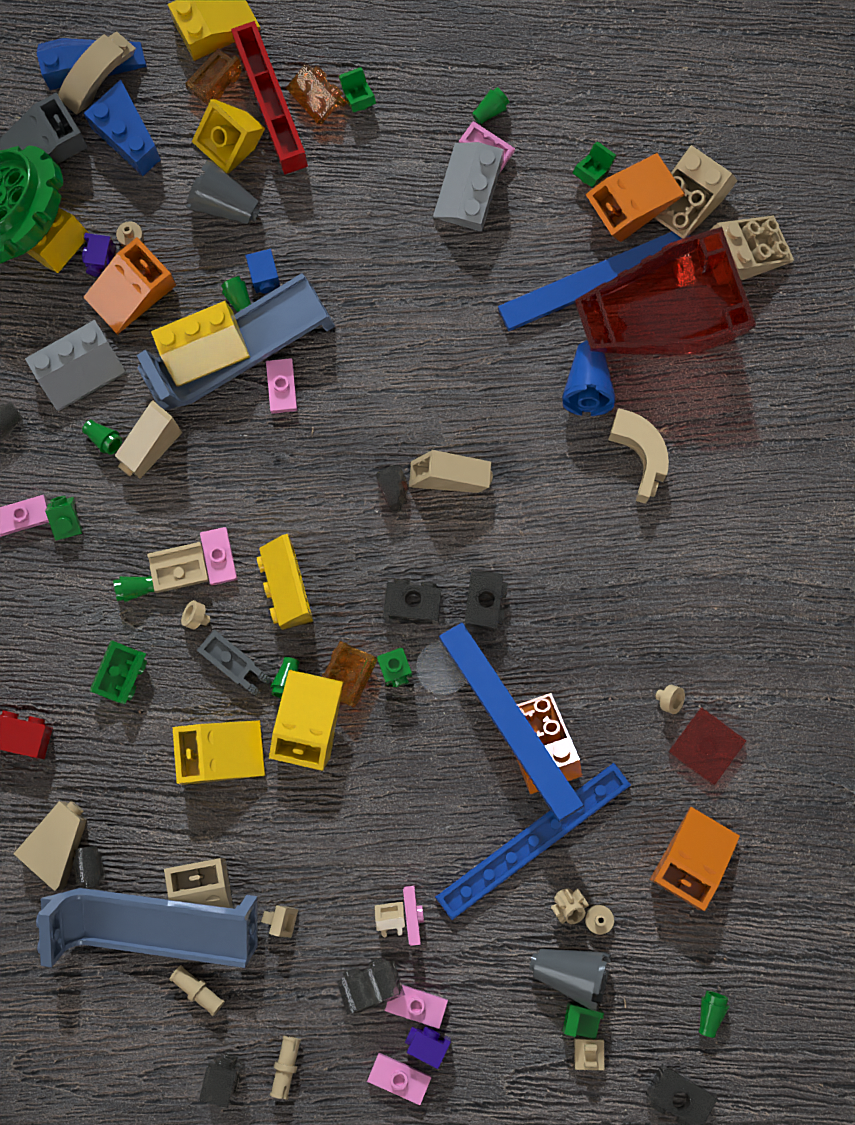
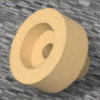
M135 222L122 223L117 229L116 236L123 248L136 237L142 243L144 241V234L140 226Z
M194 600L191 601L183 612L182 625L193 630L198 628L200 624L207 626L210 616L205 614V605Z
M668 685L664 691L660 689L657 691L656 700L660 701V707L663 711L676 714L683 706L685 692L680 687Z
M595 905L587 910L585 924L595 934H606L614 925V916L607 907Z

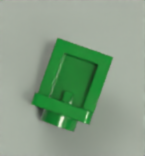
M361 67L339 75L344 98L353 113L365 110L376 104L375 96L366 82L365 74Z
M596 142L593 144L589 155L575 166L572 174L593 188L608 175L616 159V154L601 143Z
M66 496L56 497L50 500L46 507L45 513L55 541L82 534L83 530L74 507V497L67 499Z
M403 648L395 649L377 657L387 686L392 684L393 688L409 683L408 678L413 676Z

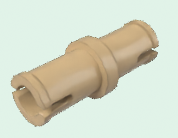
M182 965L173 972L169 979L188 994L187 998L191 1002L195 1000L212 1016L220 1010L225 1002L206 987L207 983L204 980L199 981Z
M283 1036L279 1060L274 1064L276 1073L270 1096L288 1100L292 1076L297 1071L295 1062L301 1039Z

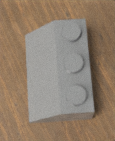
M480 142L455 143L433 218L482 232L504 160V149Z
M95 320L25 358L37 381L57 411L64 409L126 374L121 362Z

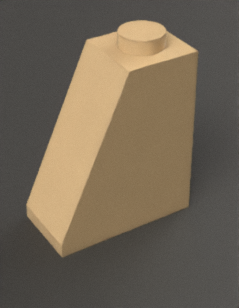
M154 401L148 405L115 454V457L120 461L118 467L129 477L134 474L141 479L182 434L174 418Z
M431 450L411 461L409 487L478 493L489 488L492 482L491 462Z
M59 801L14 853L18 859L54 891H61L66 887L87 822L81 815L84 811L73 801L69 803Z

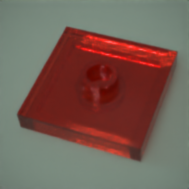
M701 707L668 752L711 785H715L743 747L746 740Z

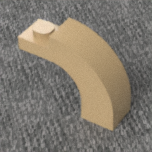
M117 31L109 37L105 34L102 35L81 55L66 76L58 93L62 103L76 115L90 106L105 78L117 66L132 57L136 48Z
M618 408L608 440L626 445L639 455L643 464V475L636 501L646 504L650 496L655 497L659 482L654 480L663 482L667 476L669 464L667 448L658 430L648 420L636 413Z

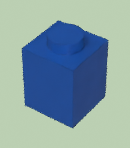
M271 249L246 255L256 293H270L281 286Z

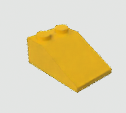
M175 0L168 4L172 20L194 61L234 43L231 32L232 28L255 21L258 31L261 30L246 0Z

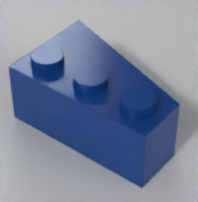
M121 80L84 112L91 129L140 175L144 176L161 160L156 146Z

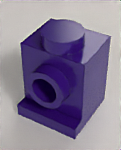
M85 233L84 239L88 245L83 249L82 261L87 267V274L99 277L114 258L116 246L110 236Z
M425 1026L424 1030L411 1027L404 1043L409 1045L407 1048L408 1054L438 1069L451 1043V1038L445 1036L442 1041L439 1039L440 1034Z

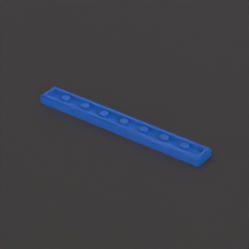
M672 231L499 305L498 311L509 332L693 253L696 250V246L690 235L684 240Z
M460 623L441 634L439 640L558 822L582 809L583 803L464 624Z
M612 763L575 791L584 805L582 809L561 822H558L551 810L435 896L451 920H453L631 786V784L615 763Z

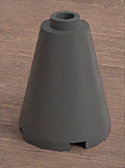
M207 160L201 168L205 174H201L200 177L196 178L189 193L186 207L194 211L247 225L250 221L255 222L261 211V208L258 207L259 201L216 164Z
M540 949L538 954L533 953L529 970L534 971L533 977L588 1009L598 1011L599 1007L596 1002L601 1003L609 975V971L605 970L607 962L611 963V954L606 952Z

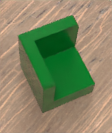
M568 1002L562 1032L573 1037L579 1035L596 1039L600 1018L603 1019L604 1012L599 1009L598 1011H593L583 1005Z

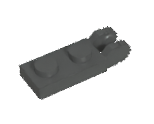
M215 629L197 649L200 654L235 683L241 684L256 697L260 694L259 689L245 680L251 671L254 672L262 682L267 684L272 680L256 667L257 664Z

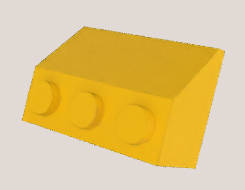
M225 301L151 331L159 354L177 387L250 358L234 313Z
M288 534L281 535L260 547L261 556L256 558L260 572L266 573L268 582H264L263 585L267 598L272 597L274 607L270 608L273 623H279L280 628L284 630L313 622V617L293 543Z

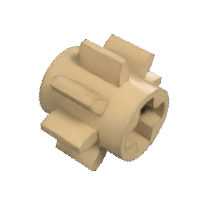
M567 888L556 894L554 898L556 904L551 906V909L562 924L566 921L569 924H576L585 917L586 912L584 908L588 907L589 904L579 889L573 892V890Z

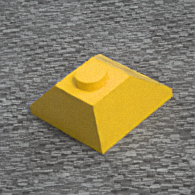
M211 99L191 142L225 173H230L256 148L265 127L248 112Z

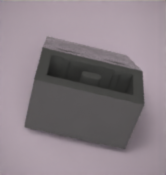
M57 93L34 104L0 138L1 150L19 146L23 150L29 145L44 150L56 164L88 148L81 132Z

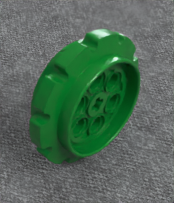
M29 145L23 150L19 146L0 150V263L19 257L35 247L52 227L59 210L62 196L58 190L63 186L61 169L44 150Z

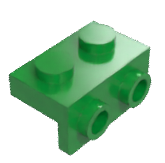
M111 640L89 691L125 705L126 701H130L134 696L136 690L134 682L137 675H141L146 667L147 660L144 659L146 653Z

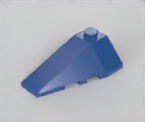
M61 38L38 44L36 52L41 74L49 90L61 88L74 64L96 40ZM128 41L136 48L133 56L117 66L108 76L147 67L141 42Z

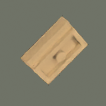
M201 542L147 554L156 593L209 581Z

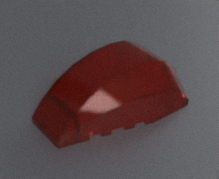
M722 227L671 242L662 247L661 251L652 256H647L636 266L622 271L614 279L607 283H602L575 300L590 350L594 352L631 355L701 353L730 342L756 327L755 319Z

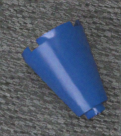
M586 340L578 345L563 392V407L576 415L582 416L583 411L591 412V416L606 414L614 408L616 397L604 348L595 340Z

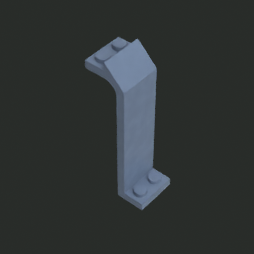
M301 273L234 315L250 358L177 387L161 357H155L147 350L139 353L137 357L141 364L137 368L156 403L164 410L192 404L316 327L322 325L326 331L336 327L313 286L304 274Z
M77 888L41 898V911L36 919V926L39 928L37 950L40 954L41 966L52 968L69 948L88 945L245 968L258 947L257 896L246 895L242 903L237 905L235 909Z

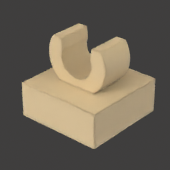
M403 902L375 905L377 931H381L384 938L387 937V930L397 929L398 936L402 935L403 928L405 927Z
M276 905L275 912L264 911L261 922L271 925L269 934L291 938L298 909Z
M574 1038L575 1070H604V1039Z

